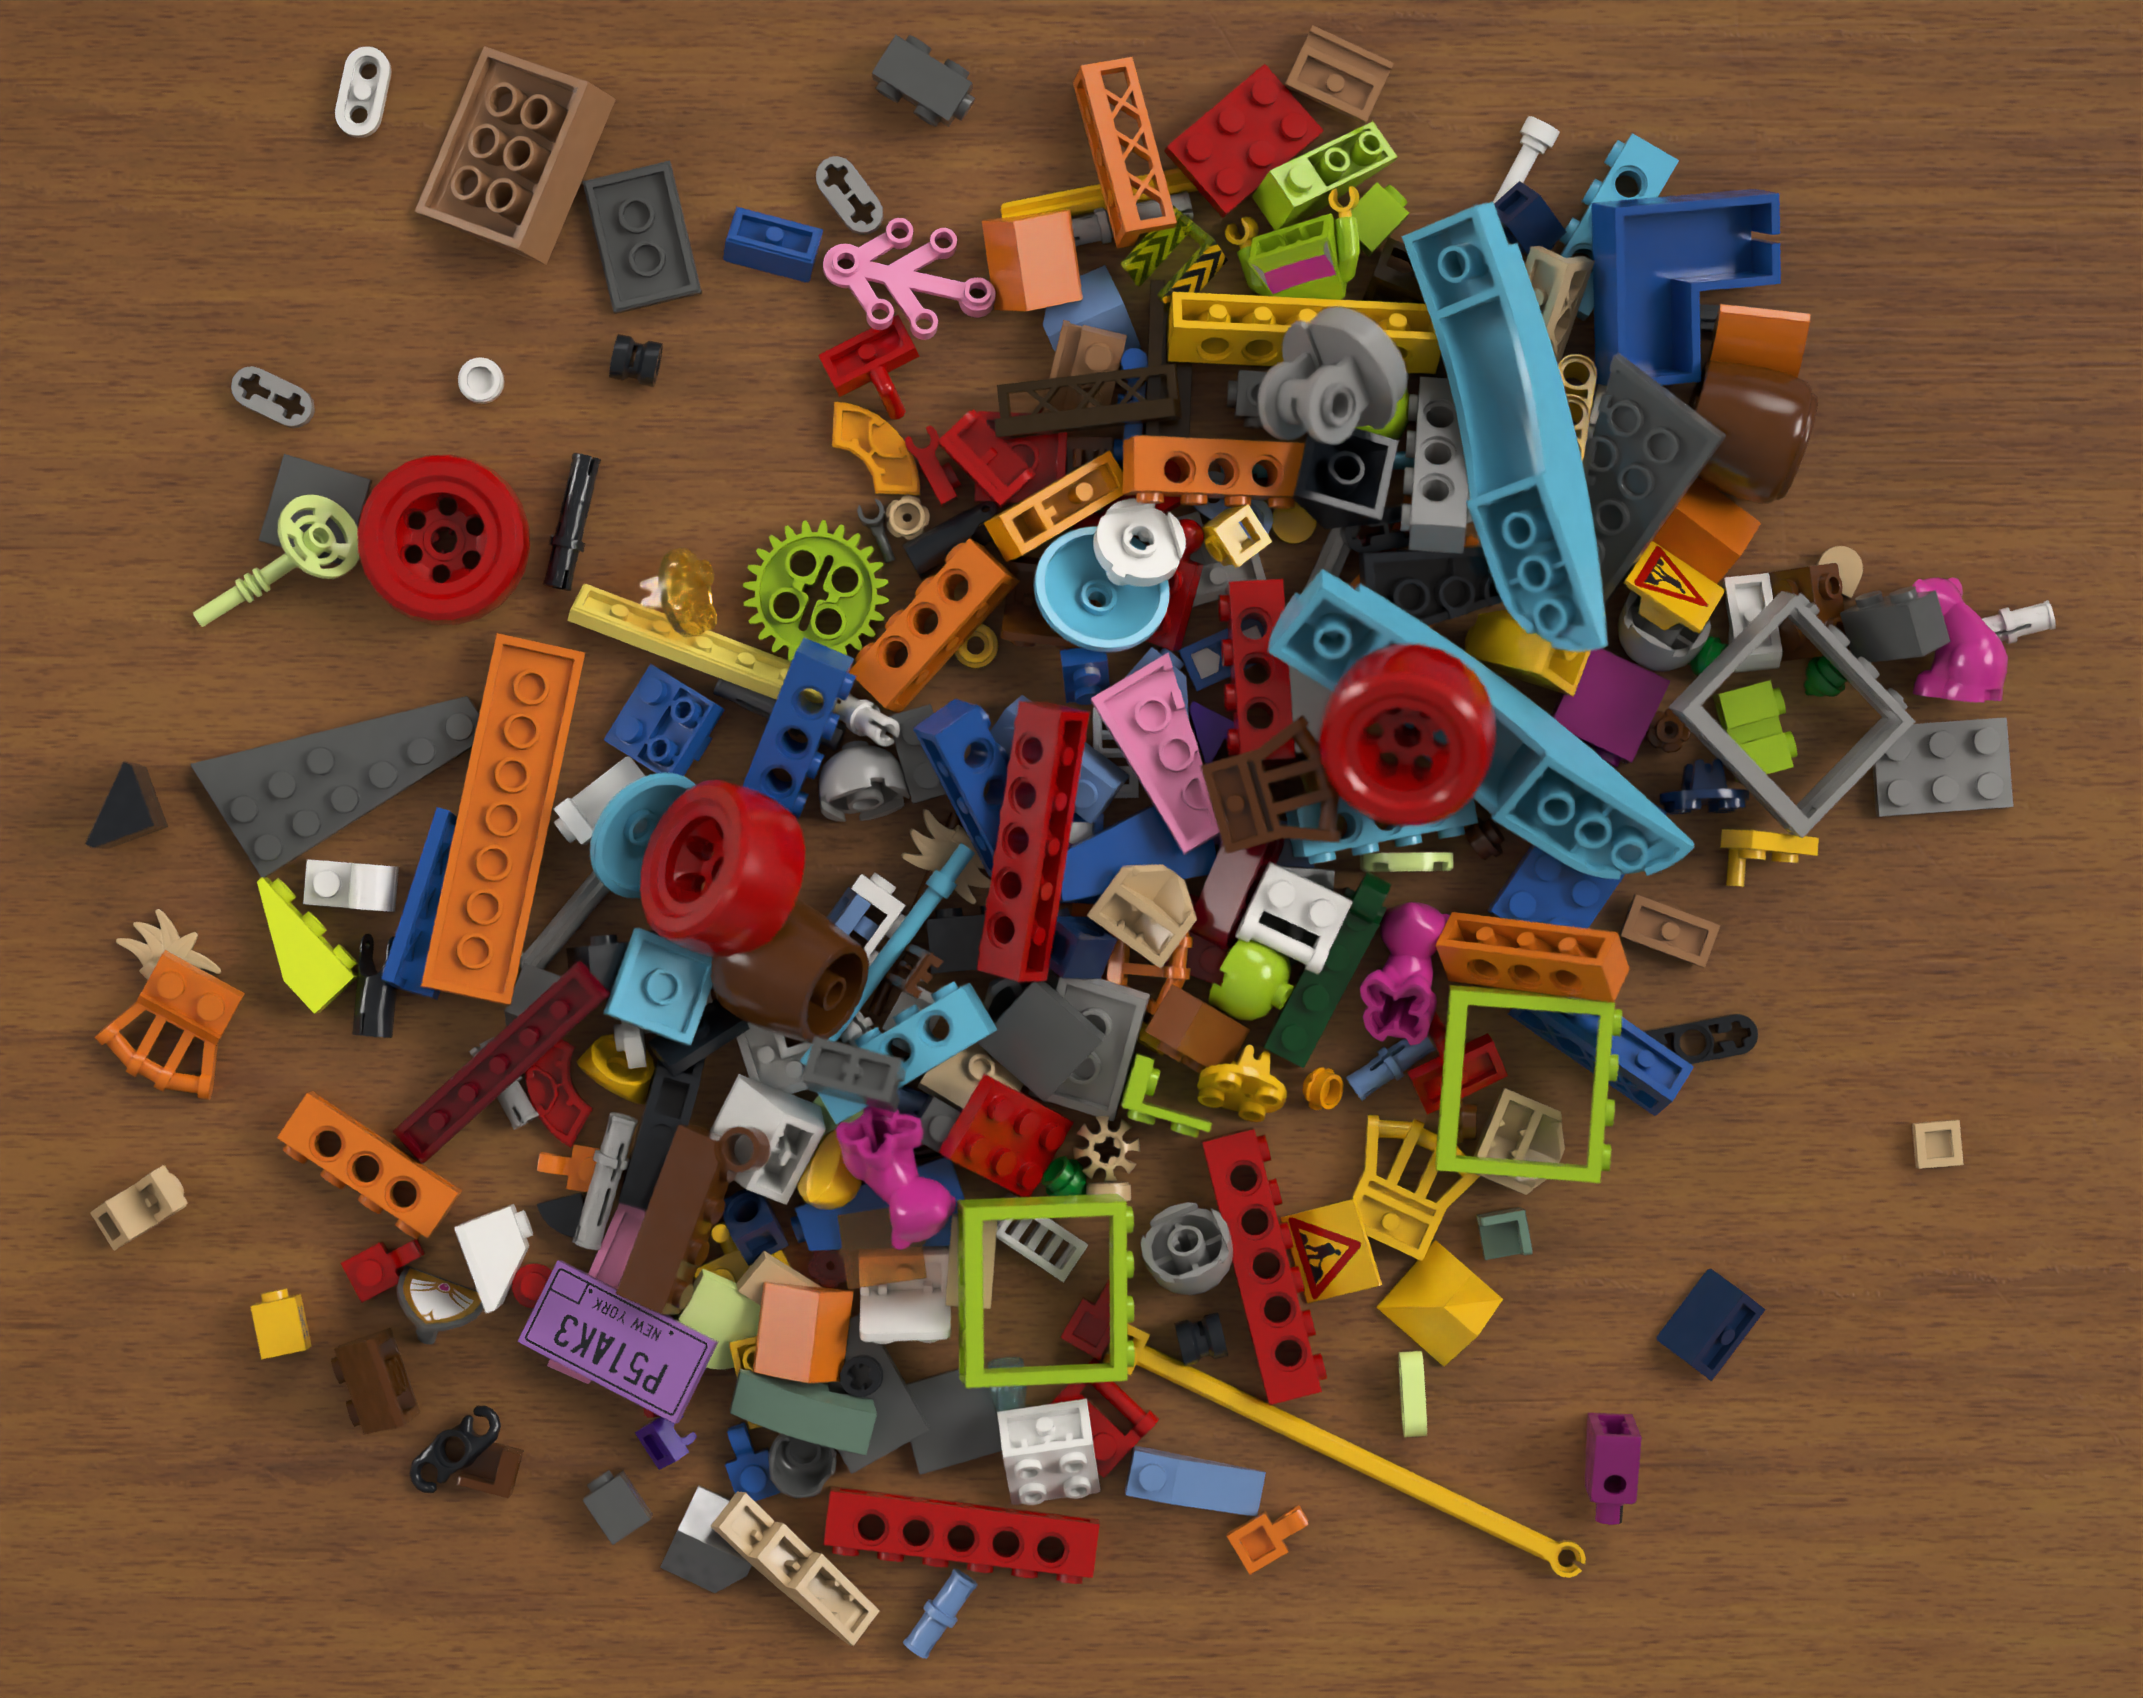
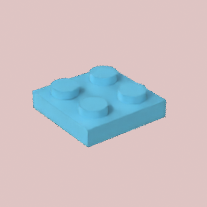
M634 928L603 1014L683 1045H691L713 985L711 981L712 957L685 949L641 928Z

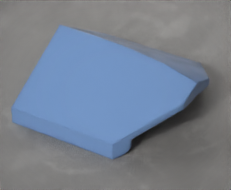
M1105 265L1080 276L1082 300L1046 307L1043 327L1054 351L1057 349L1063 320L1070 321L1071 324L1079 326L1087 325L1127 335L1123 354L1130 348H1141L1125 305Z

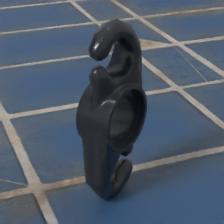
M476 1406L473 1409L475 1416L485 1417L489 1421L490 1427L486 1434H476L473 1430L474 1418L471 1415H466L459 1425L438 1434L435 1440L415 1457L409 1474L413 1485L419 1491L434 1493L437 1490L436 1483L426 1482L421 1477L424 1465L433 1464L438 1470L437 1482L440 1484L446 1483L451 1474L471 1466L476 1458L498 1439L501 1423L499 1416L492 1408ZM454 1436L460 1438L465 1445L464 1457L457 1463L449 1460L445 1452L447 1441Z

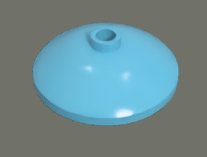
M1097 526L1079 528L1065 533L1052 542L1045 550L1035 573V598L1040 612L1047 623L1064 639L1093 651H1122L1147 640L1158 629L1169 604L1168 579L1160 584L1148 587H1137L1129 584L1124 586L1116 585L1108 579L1106 570L1102 568L1094 553L1093 537ZM1135 537L1132 538L1130 544L1134 548L1145 550L1147 546ZM1089 600L1099 601L1102 607L1093 606Z
M675 773L652 774L629 784L607 804L592 833L590 859L597 878L610 891L622 897L641 898V868L650 837L660 818L671 804L686 790L696 785L693 781Z

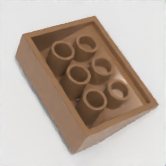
M484 46L415 212L509 252L547 265L616 99L590 82Z

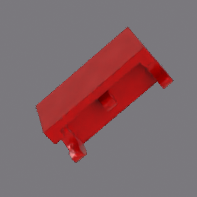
M974 409L968 411L938 440L939 446L1000 509L1036 476V473L1003 439L996 437V432Z

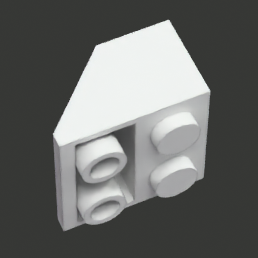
M739 1074L710 1131L722 1136L725 1131L737 1126L760 1129L767 1136L770 1143L768 1161L761 1169L755 1172H738L734 1180L749 1191L787 1205L826 1130L821 1106ZM742 1135L735 1144V1155L742 1164H745L752 1157L753 1144L748 1136Z

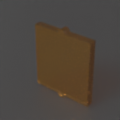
M889 1207L838 1215L842 1248L839 1249L838 1253L841 1257H844L848 1289L927 1278L922 1246L926 1243V1240L911 1243L909 1247L901 1250L895 1249L891 1242L893 1227Z

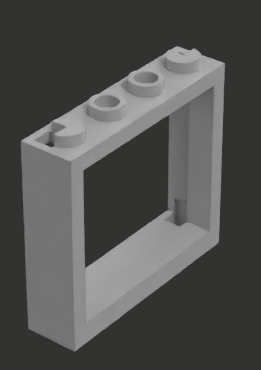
M1781 591L1668 708L1717 759L1722 761V764L1749 790L1753 797L1788 833L1803 838L1915 723V720L1905 711L1908 706L1904 703V698L1892 688L1886 691L1876 680L1880 675L1877 669L1862 656L1856 659L1846 648L1850 644L1846 636L1835 626L1830 624L1826 627L1816 615L1820 610L1815 603L1809 602L1802 593L1797 596ZM1786 617L1798 627L1882 716L1797 805L1787 797L1701 706Z

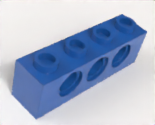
M803 638L794 654L743 783V787L756 790L773 798L798 819L809 796L808 793L801 791L807 777L815 779L825 756L817 752L822 738L831 740L840 719V715L833 713L838 698L844 701L847 700L856 679L855 675L849 673L854 658L807 638ZM814 689L822 695L824 702H810L805 697L804 690ZM796 728L803 731L808 738V742H796L790 737L788 729ZM783 768L787 770L792 777V781L785 782L779 780L774 775L772 769Z
M954 699L915 726L913 730L986 872L991 877L993 855L996 850L1000 825V811L1003 805L1008 775L1007 766L1010 759L1003 747L993 739L988 729L991 727V721L986 712L979 705ZM968 745H970V754L964 760L965 750L968 747ZM989 782V783H990L989 791H988V793L983 797L984 787H985L986 784Z

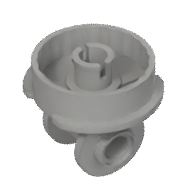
M1329 307L1319 312L1308 323L1296 321L1287 330L1282 344L1284 362L1271 368L1263 379L1259 391L1258 409L1263 426L1268 433L1276 438L1295 439L1308 431L1319 442L1336 444L1348 438L1356 426L1370 425L1374 429H1383L1392 420L1396 412L1397 402L1406 391V368L1392 340L1372 320L1348 308Z

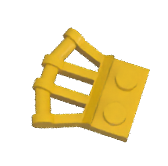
M1367 1115L1364 1171L1358 1180L1351 1199H1356L1367 1236L1423 1261L1446 1209L1480 1176L1475 1173L1458 1172L1461 1177L1435 1202L1427 1199L1426 1196L1438 1173L1435 1166L1437 1134L1423 1128L1424 1123L1417 1119H1413L1412 1122L1379 1120V1115ZM1378 1138L1404 1139L1386 1179L1377 1176ZM1417 1144L1432 1151V1154L1415 1192H1411L1397 1184ZM1457 1146L1456 1155L1466 1156Z

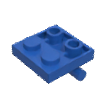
M650 664L603 740L656 774L675 773L685 776L693 761L699 762L712 741L709 735L725 709Z

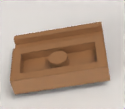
M1312 25L1285 83V87L1366 125L1394 63Z
M1063 320L1049 379L1119 370L1127 335L1087 325L1079 326L1071 324L1070 321ZM1116 381L1105 382L1093 398L1103 406L1110 405ZM1094 384L1080 385L1087 393L1094 386ZM1072 387L1060 388L1049 403L1059 411L1076 409L1084 397ZM1089 402V404H1088L1085 408L1096 407V406H1094L1091 402Z

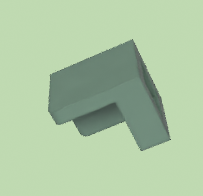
M1516 1207L1476 1215L1485 1260L1516 1254L1524 1256L1533 1254L1525 1209Z

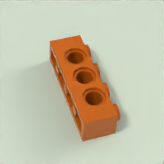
M1132 436L1123 440L1122 495H1137L1136 502L1143 504L1164 503V496L1180 497L1181 505L1190 506L1208 505V498L1224 499V506L1236 507L1249 504L1251 507V500L1268 501V508L1293 509L1296 502L1293 499L1305 443ZM1167 460L1174 461L1181 470V477L1178 483L1169 481L1165 476L1164 466ZM1211 462L1218 463L1224 470L1225 476L1221 485L1215 484L1209 478L1208 468ZM1255 464L1263 466L1267 471L1268 481L1265 487L1259 486L1253 480L1252 469Z
M971 539L956 545L948 553L945 559V566L935 577L930 576L925 579L916 589V598L907 608L897 611L889 618L885 625L886 631L875 643L867 644L857 654L855 658L856 664L849 673L855 675L856 680L884 708L901 713L1020 582L983 545ZM967 580V594L961 600L956 601L954 597L956 586L961 581ZM936 613L938 616L937 627L933 632L926 634L924 630L925 621L930 615ZM906 646L908 650L907 660L902 666L896 668L894 663L895 654L900 648Z
M1452 912L1436 943V948L1448 981L1614 1003L1629 972V966L1617 932Z
M314 1091L306 1093L277 1137L286 1144L282 1150L290 1157L302 1164H306L308 1159L323 1168L320 1176L340 1189H343L347 1184L361 1194L358 1198L361 1204L377 1214H381L383 1209L398 1218L395 1225L415 1239H418L421 1234L426 1238L433 1236L462 1192L461 1189L425 1165H422L419 1161ZM326 1130L335 1132L341 1139V1149L335 1156L323 1153L319 1147V1138ZM364 1155L373 1157L379 1165V1173L372 1181L362 1179L356 1170L359 1158ZM399 1181H408L416 1188L417 1197L412 1205H402L395 1199L394 1188Z

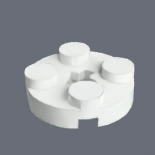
M1136 498L1119 501L1107 510L1106 514L1100 519L1095 531L1093 548L1098 562L1106 570L1107 577L1112 583L1119 586L1129 584L1137 587H1148L1160 584L1174 575L1186 545L1183 528L1174 515L1170 512L1165 515L1162 511L1154 508L1156 504L1137 503ZM1133 535H1138L1142 542H1149L1150 545L1145 550H1139L1130 543Z

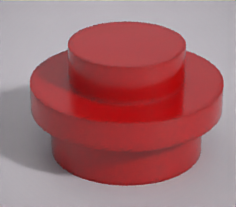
M539 1263L527 1264L520 1268L512 1281V1291L516 1300L521 1305L534 1309L552 1270Z

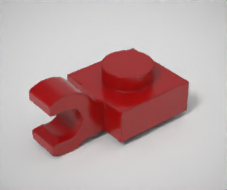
M929 425L925 428L931 441L926 448H917L910 436L905 438V445L908 452L918 461L921 470L943 508L958 500L954 489L960 487L961 484L949 462L942 466L940 465L936 457V451L939 447V436L934 427Z
M414 1239L390 1253L382 1241L340 1264L359 1300L363 1303L397 1285L401 1275L398 1268L423 1256L425 1252L418 1239Z
M1109 1279L1095 1303L1084 1297L1081 1299L1060 1335L1061 1339L1097 1360H1100L1110 1343Z

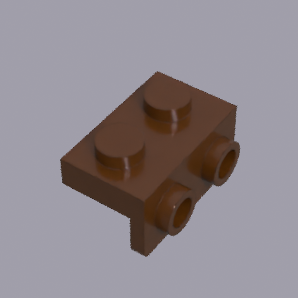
M1837 563L1769 573L1773 599L1781 591L1797 596L1802 593L1809 602L1815 603L1819 608L1820 612L1816 616L1826 627L1831 624L1846 636L1840 613L1844 611L1842 596L1843 586ZM1788 617L1778 625L1783 651L1781 662L1824 656Z

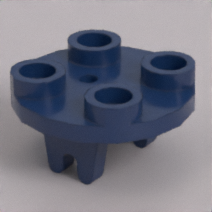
M1698 759L1694 762V766L1693 764L1684 766L1681 791L1662 793L1659 795L1660 805H1664V811L1667 812L1666 815L1690 814L1691 810H1700L1701 806L1707 805L1708 813L1711 814L1733 813L1735 809L1746 808L1745 802L1749 801V790L1727 788L1723 764L1720 759L1713 760L1711 764H1705L1702 759Z

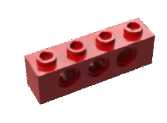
M1283 579L1229 581L1225 588V594L1218 595L1220 622L1227 621L1228 639L1221 640L1222 665L1230 666L1231 684H1224L1225 710L1233 711L1234 729H1227L1229 756L1259 749L1293 722L1289 664L1268 652L1272 632L1285 609ZM1246 619L1259 621L1264 628V636L1259 639L1246 637L1241 630V622ZM1250 663L1260 664L1267 672V681L1261 684L1249 682L1244 675V667ZM1252 708L1265 710L1270 717V726L1264 729L1252 727L1247 720V711ZM1292 738L1263 759V765L1292 764L1295 760L1294 740Z

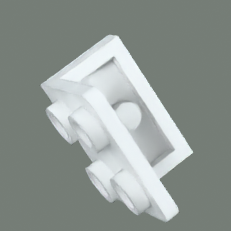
M949 1246L907 1247L901 1250L895 1248L859 1249L860 1339L862 1341L874 1342L876 1344L915 1340L932 1343L951 1336V1306L945 1305Z

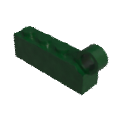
M1367 871L1356 891L1348 887L1344 888L1341 895L1351 899L1353 902L1329 950L1322 970L1319 974H1315L1306 970V964H1304L1293 985V991L1289 1000L1280 1009L1262 1047L1302 1068L1305 1067L1387 910L1382 904L1392 884Z

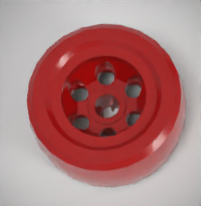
M452 454L423 456L407 461L389 472L372 490L362 509L357 530L358 554L364 574L377 595L393 610L414 621L435 626L461 625L481 619L499 608L516 590L526 571L530 554V527L524 507L511 485L495 470L474 459ZM445 498H452L457 504L456 512L449 516L443 515L439 508L441 501ZM414 512H421L426 517L425 526L418 530L412 529L408 522L410 515ZM478 517L483 520L484 529L480 535L474 536L467 531V524L472 518ZM444 530H449L450 535L456 533L458 539L454 544V550L449 553L445 549H442L439 553L436 549V544L441 541L440 533ZM416 545L421 548L423 556L418 563L412 564L406 560L405 552L410 546ZM471 551L478 552L481 556L478 565L474 569H468L464 565L463 560L465 555ZM440 565L447 566L450 570V577L444 583H437L433 579L432 573Z
M1395 644L1376 649L1360 658L1336 684L1325 705L1320 729L1321 762L1329 782L1339 796L1356 811L1376 821L1396 826H1421L1441 821L1459 811L1474 796L1491 765L1496 742L1494 708L1488 691L1477 674L1459 658L1439 648L1422 644ZM1373 723H1378L1383 728V732L1380 735H1372L1366 728ZM1404 723L1413 724V729L1406 727ZM1442 730L1447 737L1448 743L1437 741L1434 733ZM1388 751L1393 752L1398 757V761L1395 764L1385 763L1381 758V754ZM1422 755L1427 756L1432 760L1433 765L1429 768L1419 767L1416 764L1415 758Z
M721 780L703 781L686 790L660 818L650 837L643 858L640 896L644 915L652 929L661 937L678 946L712 958L731 957L740 953L750 952L769 943L782 928L791 913L802 884L805 869V843L802 829L796 817L773 798L756 790Z

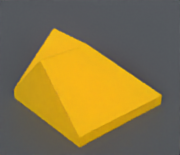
M1434 1240L1429 1246L1423 1261L1417 1259L1376 1308L1445 1367L1478 1337L1503 1298L1439 1242Z

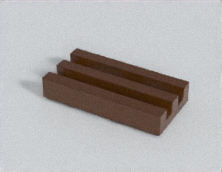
M909 943L882 980L888 985L918 999L923 991L917 988L916 985L920 980L928 984L933 976L926 972L930 965L938 969L943 961L931 952ZM907 953L911 957L918 959L919 962L916 966H913L901 959ZM897 968L909 976L905 980L892 974V972Z

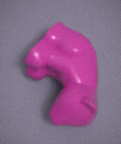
M1939 577L1924 580L1918 579L1912 585V587H1916L1917 593L1936 590L1951 642L1935 650L1931 669L1924 670L1918 674L1914 683L1913 694L1965 702L2002 701L2008 656L1998 635L1989 628L1974 610L1964 603L1962 585L1959 579H1943Z
M1406 902L1386 910L1380 922V934L1390 951V955L1382 970L1378 969L1369 974L1360 986L1361 997L1367 1005L1363 1014L1365 1028L1373 1038L1384 1042L1387 1036L1406 1038L1411 1046L1420 1044L1427 1037L1437 1007L1436 994L1431 991L1433 978L1431 956L1437 951L1436 943L1450 915L1441 914L1436 908L1420 902Z
M867 1106L863 1109L864 1114L851 1123L841 1122L836 1128V1134L846 1168L856 1179L863 1180L882 1200L889 1204L893 1227L892 1246L895 1249L901 1250L909 1247L911 1243L929 1239L943 1229L956 1208V1201L954 1196L938 1181L919 1177L913 1148L919 1147L922 1142L923 1129L921 1120L911 1115H900L898 1109L895 1113Z

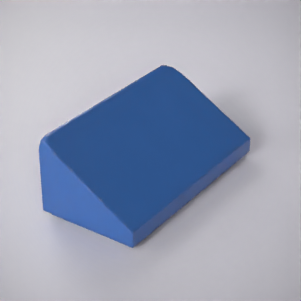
M736 207L725 241L723 259L741 266L802 282H809L814 269L823 229Z

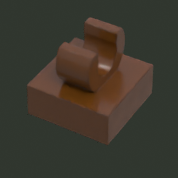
M1067 437V474L1109 450L1112 453V437Z

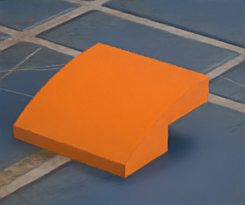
M1720 304L1713 326L1712 346L1707 361L1714 360L1769 368L1798 378L1810 325V314Z

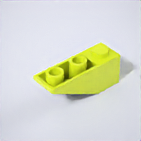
M261 877L257 881L283 981L314 1014L320 1013L357 979V973L353 967L358 963L342 945L338 944L333 948L322 936L327 929L310 911L302 915L291 903L296 896L279 878L272 882L268 877Z

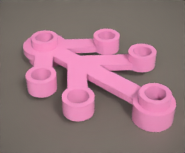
M904 218L891 220L887 225L885 233L860 247L851 244H839L832 247L824 257L823 271L826 278L835 286L850 288L866 312L867 323L876 330H884L892 324L894 309L889 301L877 298L867 281L881 283L886 286L911 323L910 330L912 334L921 340L930 339L936 334L938 318L933 311L923 309L912 291L959 301L961 310L966 315L975 318L986 316L994 307L995 289L984 278L975 277L968 279L964 283L916 272L939 258L947 259L955 253L957 237L948 228L936 229L930 237V242L890 265L872 261L893 248L903 249L910 245L913 238V227ZM898 228L905 230L908 235L899 239L895 238L891 232ZM945 238L951 242V246L940 248L935 242L938 239ZM842 259H848L854 263V266L850 269H843L838 265V262ZM972 289H981L986 295L981 299H976L969 292ZM882 309L887 312L888 317L879 320L873 317L872 312ZM920 319H926L932 323V327L923 330L916 325V322Z

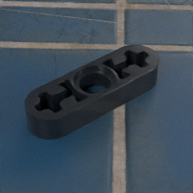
M1729 1014L1643 1031L1661 1044H1667L1664 1034L1672 1033L1671 1047L1673 1052L1690 1064L1745 1054L1755 1046L1758 1039V1030L1755 1023L1749 1017L1741 1014ZM1737 1021L1740 1028H1747L1748 1036L1741 1038V1046L1736 1047L1734 1041L1731 1040L1719 1041L1717 1044L1721 1050L1713 1053L1714 1039L1708 1029L1709 1025L1716 1024L1715 1033L1717 1034L1729 1032L1732 1029L1731 1023ZM1691 1029L1701 1032L1705 1039L1704 1049L1695 1056L1685 1054L1680 1047L1681 1036Z

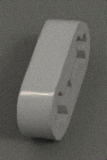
M833 156L823 160L816 171V182L821 193L852 232L859 235H869L875 232L883 221V207L879 199L847 159ZM833 167L837 171L843 168L846 169L848 173L844 176V180L851 191L844 195L837 185L826 186L825 182L829 178L827 174L828 168ZM853 197H856L864 207L870 204L875 207L871 212L873 221L870 224L866 225L862 220L857 223L852 221L851 218L856 213L849 200Z
M253 366L244 367L239 370L232 379L231 390L235 399L243 406L291 428L303 427L313 418L315 405L310 394L288 381ZM255 376H260L259 385L271 391L268 399L257 394H253L250 400L245 399L247 391L241 387L242 382L245 379L252 381ZM278 395L291 401L296 395L301 396L299 404L305 408L302 415L294 414L291 419L285 418L287 410L275 403Z

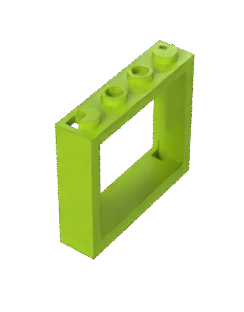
M1449 985L1435 1160L1436 1170L1600 1183L1601 1171H1609L1611 1162V1145L1604 1144L1605 1126L1613 1127L1615 1114V1099H1607L1609 1081L1616 1082L1618 1076L1619 1055L1611 1054L1612 1036L1620 1037L1622 1028V1009H1615V1001L1611 1003L1520 990ZM1468 1005L1599 1015L1587 1165L1456 1155Z
M1119 1194L957 1200L959 1379L966 1388L1128 1381V1367L1134 1366L1135 1350L1133 1341L1127 1340V1323H1133L1135 1310L1132 1295H1127V1278H1133L1134 1257L1132 1251H1127V1233H1133L1134 1215L1132 1207L1127 1206V1201ZM1109 1216L1110 1363L984 1369L983 1221Z

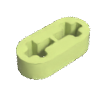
M1422 1351L1399 1352L1398 1364L1404 1438L1427 1436Z

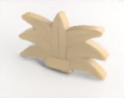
M923 809L924 822L933 838H929L911 828V838L921 854L904 852L901 854L902 858L919 868L933 872L935 869L940 871L960 843L964 844L975 852V855L954 883L957 884V887L954 890L966 901L975 904L976 899L970 892L968 885L990 888L991 880L979 871L978 868H985L965 829L960 825H957L953 830L940 824L929 810Z
M157 909L155 913L161 929L142 922L133 923V926L142 934L147 944L129 938L116 939L117 944L130 950L138 957L143 965L139 972L147 980L165 950L199 969H206L216 974L222 972L209 958L192 950L197 941L198 934L193 932L180 938L171 920L160 909Z

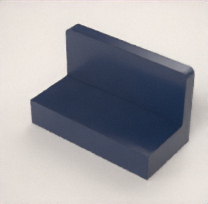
M1708 1269L1658 1334L1657 1340L1712 1381L1764 1313L1765 1309L1717 1272Z

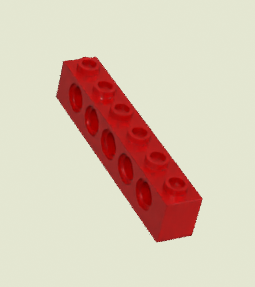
M1019 701L1017 716L1014 722L1015 730L1011 756L1007 766L1008 775L1004 800L1000 811L997 845L993 855L991 883L986 899L985 921L982 939L979 944L977 970L1018 982L1047 981L1090 712L1049 702Z
M1251 1127L1201 1140L1219 1214L1227 1223L1231 1234L1233 1246L1232 1265L1269 1405L1320 1393L1322 1389L1319 1381L1327 1379V1374L1321 1353L1312 1354L1308 1337L1315 1336L1316 1331L1310 1309L1301 1311L1297 1294L1305 1292L1299 1266L1290 1267L1286 1250L1292 1249L1294 1246L1288 1223L1279 1224L1275 1206L1282 1205L1283 1203L1276 1178L1267 1179L1264 1162L1271 1161V1155L1265 1134L1256 1136L1255 1129ZM1239 1165H1249L1256 1173L1254 1184L1245 1190L1235 1188L1230 1180L1233 1169ZM1253 1208L1261 1209L1267 1216L1266 1226L1258 1233H1249L1242 1227L1244 1213ZM1263 1252L1272 1253L1278 1259L1277 1270L1267 1277L1259 1276L1253 1270L1254 1259ZM1274 1296L1284 1297L1289 1302V1311L1280 1320H1271L1264 1313L1265 1303ZM1284 1340H1293L1300 1345L1298 1359L1290 1364L1281 1363L1275 1356L1277 1346Z
M831 1486L823 1545L833 1546L832 1553L844 1556H859V1550L876 1551L877 1559L885 1561L903 1562L904 1555L922 1557V1564L927 1566L948 1567L949 1561L967 1563L966 1569L974 1572L993 1573L994 1566L1012 1568L1011 1575L1017 1577L1038 1578L1039 1572L1056 1574V1581L1083 1584V1577L1093 1578L1100 1522L1099 1519ZM867 1514L878 1515L883 1520L885 1529L878 1536H866L859 1528L860 1519ZM911 1520H921L927 1524L930 1533L924 1541L912 1542L906 1538L903 1531L904 1526ZM957 1525H965L973 1531L975 1538L969 1546L958 1548L949 1541L948 1533ZM1001 1531L1013 1532L1019 1539L1018 1547L1011 1553L999 1552L993 1545V1539L996 1534ZM1054 1536L1062 1541L1064 1549L1061 1555L1054 1559H1048L1039 1553L1038 1544L1045 1537Z

